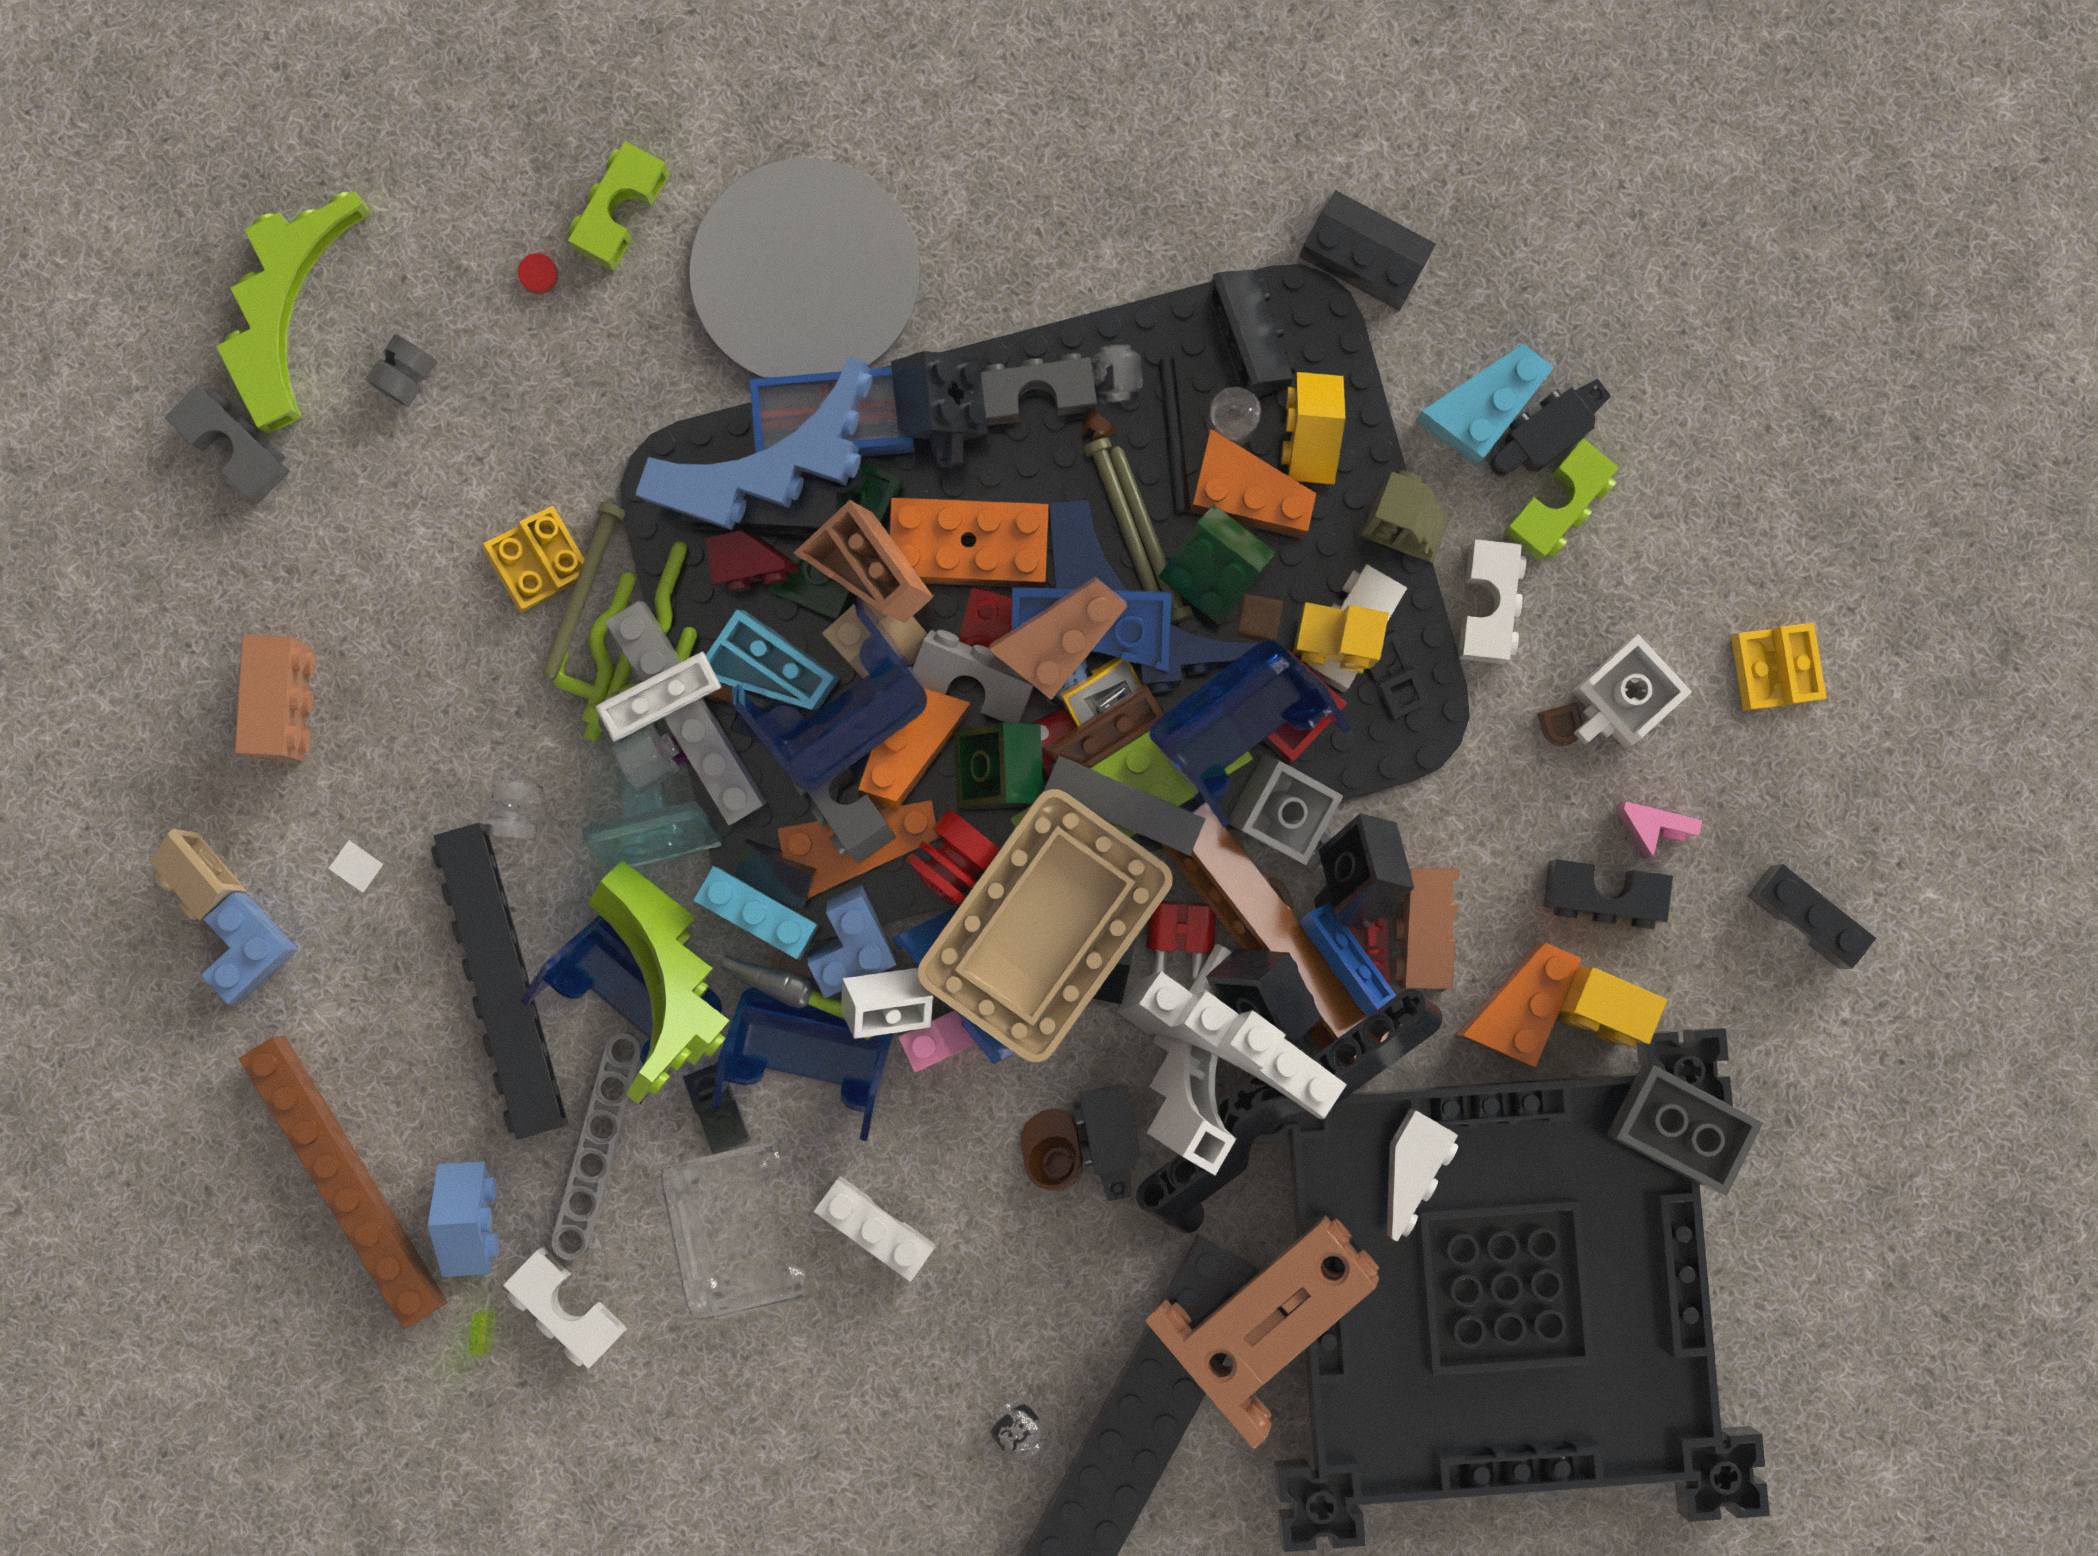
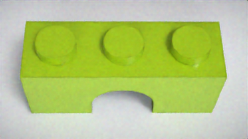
M624 141L620 150L615 149L611 153L606 164V175L601 183L596 182L587 197V203H589L582 216L577 215L568 230V236H570L568 242L574 251L613 272L633 240L626 228L613 221L616 207L627 199H637L652 207L670 175L665 162Z
M1583 438L1552 473L1566 488L1567 502L1565 507L1552 509L1543 505L1534 497L1503 533L1516 544H1521V548L1538 562L1547 554L1554 558L1568 540L1563 535L1570 526L1573 525L1578 529L1592 513V510L1587 506L1595 496L1602 500L1616 484V481L1611 477L1619 467Z

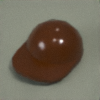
M1048 1109L1034 1115L1025 1124L1021 1133V1149L1026 1173L1029 1179L1039 1188L1048 1191H1063L1075 1184L1083 1170V1155L1081 1153L1077 1128L1073 1119L1062 1110Z

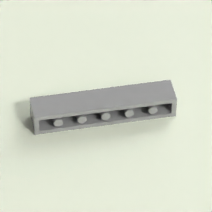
M638 601L605 621L641 682L682 662L646 602ZM704 697L663 717L728 825L739 821L767 804V801Z

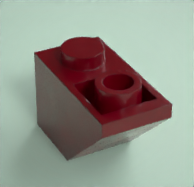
M739 530L705 538L713 585L726 587L728 592L751 589L750 583L763 580L764 584L782 583L787 581L786 575L799 572L797 563L756 534Z

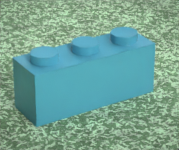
M715 866L710 870L693 900L795 959H802L820 927L816 922Z

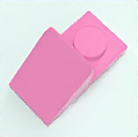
M1630 802L1619 803L1616 809L1618 816L1644 858L1654 856L1660 830L1663 831L1662 838L1677 842H1685L1686 837L1699 836L1702 820Z

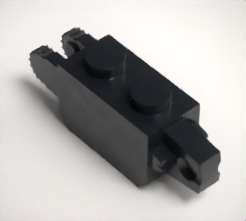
M1598 379L1577 390L1571 387L1563 394L1558 389L1553 391L1539 402L1543 409L1532 417L1528 412H1525L1509 425L1512 432L1504 439L1507 445L1501 451L1499 450L1498 454L1491 459L1489 464L1491 466L1489 469L1492 470L1491 473H1494L1495 476L1504 477L1522 464L1529 471H1540L1594 429L1596 418L1594 414L1611 397L1609 392Z

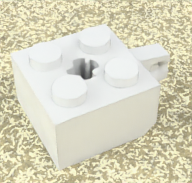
M1638 634L1627 640L1572 691L1586 707L1583 713L1589 718L1574 734L1583 744L1589 743L1600 732L1606 738L1612 735L1625 749L1633 746L1692 691ZM1635 686L1637 692L1633 696H1637V698H1628L1625 693L1628 689L1625 687Z

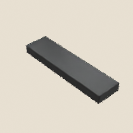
M1058 756L1044 791L1050 789L1062 790L1101 818L1187 855H1191L1206 818L1062 756Z

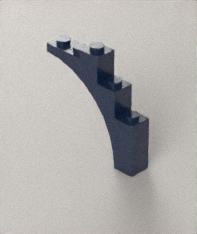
M1089 501L1049 503L1055 589H1077L1096 577L1111 590L1128 591L1121 584L1104 557L1093 529ZM1170 624L1169 672L1139 663L1141 685L1145 684L1147 687H1150L1151 693H1166L1174 691L1173 685H1180L1182 681L1181 669L1188 668L1189 675L1211 673L1212 666L1227 665L1228 672L1250 670V663H1256L1259 659L1258 643L1223 642L1196 636Z

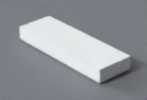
M700 652L595 707L613 742H616L722 688L705 653Z

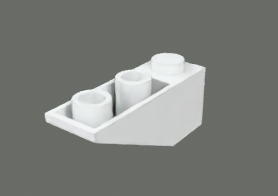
M1411 1108L1390 1142L1387 1235L1397 1242L1401 1235L1407 1237L1412 1231L1418 1219V1216L1414 1214L1421 1200L1428 1201L1438 1184V1180L1434 1178L1441 1164L1447 1166L1451 1162L1458 1149V1145L1454 1143L1458 1136L1457 1134Z

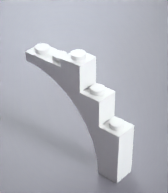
M1216 943L1189 992L1194 995L1207 990L1215 996L1206 976L1232 952ZM1157 1034L1152 1043L1169 1053L1149 1087L1167 1098L1148 1129L1147 1134L1182 1157L1216 1175L1236 1140L1225 1129L1217 1110L1215 1071L1218 1056L1185 1041Z
M1162 971L1138 980L1117 1010L1120 1015L1147 1035L1159 1034L1185 1041L1240 1067L1289 1097L1319 1119L1326 1117L1347 1085L1284 1039L1286 1034L1253 1010L1238 1014L1207 990L1193 995Z

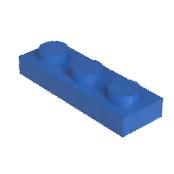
M1329 902L1309 912L1298 921L1305 930L1309 940L1316 945L1330 965L1332 972L1339 977L1353 997L1355 1004L1362 1009L1367 1017L1397 996L1347 926L1336 922L1333 907Z

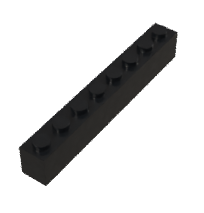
M478 822L433 835L436 845L431 847L433 860L438 869H443L446 883L441 885L443 897L448 906H453L456 920L452 921L453 934L458 944L463 943L467 957L462 959L464 974L469 982L473 981L477 996L472 998L474 1011L479 1020H484L487 1034L483 1035V1044L488 1057L494 1056L498 1071L493 1073L495 1088L499 1095L504 1094L508 1110H505L503 1115L507 1130L510 1134L515 1133L516 1140L569 1125L487 824Z

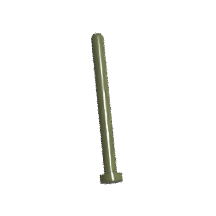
M1106 437L1093 441L1083 448L1087 457L1093 456L1142 589L1143 591L1160 592L1107 451L1112 448L1110 440Z
M1119 446L1110 449L1109 457L1162 592H1171L1170 624L1180 623L1191 618L1194 614L1190 606L1184 607L1179 593L1158 578L1167 565L1166 558L1124 450Z
M601 502L597 513L601 515L600 522L542 671L543 678L553 681L558 676L616 521L623 522L626 511L611 503Z

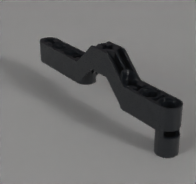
M1407 989L1313 1056L1311 1059L1347 1084L1334 1105L1341 1102L1432 1036L1442 1023L1443 1015L1440 1008L1422 992L1416 989ZM1389 1032L1387 1038L1381 1042L1382 1037ZM1356 1056L1355 1061L1348 1066L1350 1060ZM1251 1075L1221 1097L1217 1110L1225 1129L1236 1140L1216 1175L1178 1155L1139 1185L1136 1191L1138 1206L1179 1232L1186 1234L1196 1231L1204 1220V1209L1200 1203L1246 1169L1254 1139L1285 1116L1307 1111L1306 1109L1267 1083ZM1195 1173L1194 1178L1190 1181L1191 1176Z

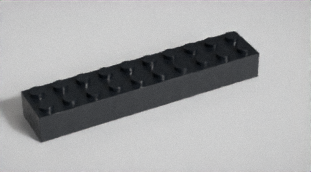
M1197 1234L1158 1306L1166 1299L1171 1305L1178 1303L1189 1315L1191 1322L1188 1325L1193 1330L1262 1270ZM1148 1324L1020 1556H1117L1206 1395L1204 1390ZM1216 1353L1218 1362L1223 1364L1227 1354Z

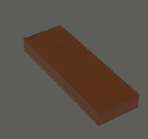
M1144 684L1049 744L1045 749L1054 764H1056L1058 756H1062L1087 768H1091L1167 719L1149 688Z

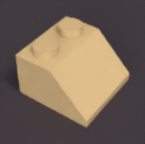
M861 598L822 633L828 643L877 696L915 663L923 640L928 635L913 616L906 623H903L880 612Z
M172 829L167 833L149 861L157 870L154 873L156 880L166 890H174L182 900L179 903L180 908L193 921L198 919L199 921L206 922L204 918L232 892H247L196 832Z

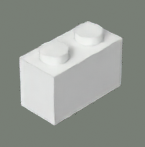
M918 968L842 979L841 1012L854 1039L931 1027L933 995L920 984Z

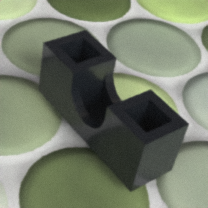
M1559 859L1549 861L1543 907L1554 908V916L1577 919L1578 912L1593 914L1592 921L1616 924V918L1619 917L1632 919V927L1655 929V923L1668 922L1673 875L1638 870L1626 871L1625 883L1621 893L1611 899L1600 894L1595 887V864Z
M1784 864L1770 866L1747 895L1775 919L1791 924L1806 935L1811 941L1808 945L1838 969H1853L1876 940L1875 936Z

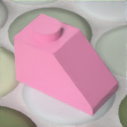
M955 1010L932 1020L931 1027L911 1030L898 1037L915 1073L976 1044L962 1026L963 1020Z

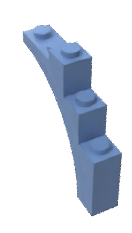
M848 357L835 387L819 409L795 432L768 449L739 460L710 465L676 464L648 457L635 495L645 501L732 530L735 522L739 523L744 515L746 500L743 498L745 493L789 508L792 499L797 500L801 493L804 479L800 477L802 471L846 486L849 477L854 478L857 474L861 462V455L857 454L859 448L853 442L846 440L848 434H854L859 421V413L856 412L860 398H865L871 388L872 375L869 374L870 368L864 361Z

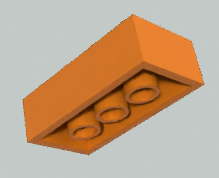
M891 498L890 537L924 584L1045 588L1049 504ZM965 536L976 537V543L972 547H965L962 545L961 539Z

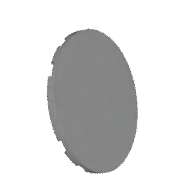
M798 158L773 162L759 167L736 180L720 194L705 214L697 230L690 256L689 275L692 298L706 332L714 344L732 362L748 373L761 378L840 372L843 370L848 357L864 361L870 368L892 349L904 333L914 306L917 303L920 285V266L916 241L912 229L896 201L879 184L863 173L849 166L822 159Z

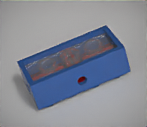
M891 367L870 369L869 374L872 375L871 388L865 398H860L856 412L859 413L858 425L854 434H848L846 440L853 442L859 448L857 454L861 455V457L915 452L914 438L905 437L898 430ZM842 371L750 379L755 452L768 449L795 432L819 409L835 387Z

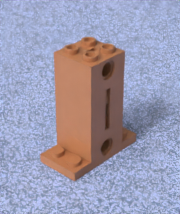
M1325 1215L1195 1329L1192 1330L1188 1325L1191 1319L1186 1311L1178 1303L1171 1305L1167 1299L1145 1319V1322L1253 1450L1267 1438L1272 1426L1268 1419L1272 1415L1260 1399L1255 1397L1251 1400L1250 1396L1377 1287L1379 1280L1377 1275L1378 1265L1365 1250L1358 1253L1349 1243L1352 1235L1337 1218L1331 1222ZM1329 1256L1339 1257L1345 1264V1270L1341 1272L1331 1271L1325 1264V1258ZM1216 1353L1227 1354L1231 1358L1233 1365L1224 1366L1219 1363Z

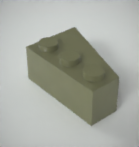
M1400 470L1399 474L1391 472L1376 493L1361 536L1433 563L1449 520L1431 487L1421 483L1422 478L1405 470Z

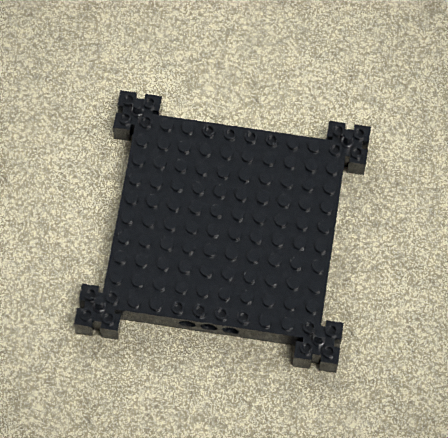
M1726 1028L1683 1030L1684 1042H1679L1678 1032L1657 1031L1654 1032L1650 1044L1636 1043L1638 1065H1655L1733 1106L1730 1076L1718 1075L1717 1061L1729 1060ZM1244 1070V1077L1246 1080L1252 1074ZM1638 1073L1352 1093L1338 1104L1332 1106L1323 1119L1317 1118L1309 1111L1290 1114L1254 1139L1253 1143L1285 1141L1284 1129H1288L1296 1238L1299 1239L1325 1215L1331 1222L1337 1218L1352 1235L1349 1243L1358 1253L1365 1250L1379 1267L1377 1270L1379 1277L1377 1287L1305 1349L1314 1470H1311L1306 1459L1274 1461L1276 1494L1280 1502H1289V1509H1278L1280 1543L1284 1552L1317 1550L1316 1537L1328 1536V1540L1333 1548L1365 1546L1363 1512L1358 1505L1675 1482L1677 1513L1688 1522L1721 1520L1720 1507H1725L1736 1518L1770 1516L1767 1483L1754 1475L1753 1471L1755 1467H1765L1762 1433L1751 1426L1721 1428L1700 1184L1607 1136ZM1411 1108L1457 1134L1458 1136L1454 1143L1458 1145V1149L1451 1162L1447 1166L1441 1164L1434 1178L1438 1180V1184L1428 1201L1421 1200L1414 1214L1418 1216V1219L1412 1231L1407 1237L1401 1235L1397 1242L1387 1235L1390 1142ZM1329 1256L1325 1258V1264L1331 1271L1341 1272L1345 1270V1264L1339 1257Z

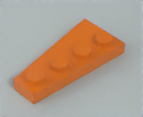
M932 800L902 805L897 811L889 808L878 810L897 838L859 864L854 861L849 853L844 857L840 855L829 839L835 832L829 823L822 827L818 821L778 828L781 851H783L782 857L816 868L808 897L811 898L921 848L919 846L921 841L930 844L939 840V837L932 829L936 824Z

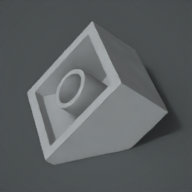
M1262 754L1226 823L1307 865L1343 795L1280 760Z

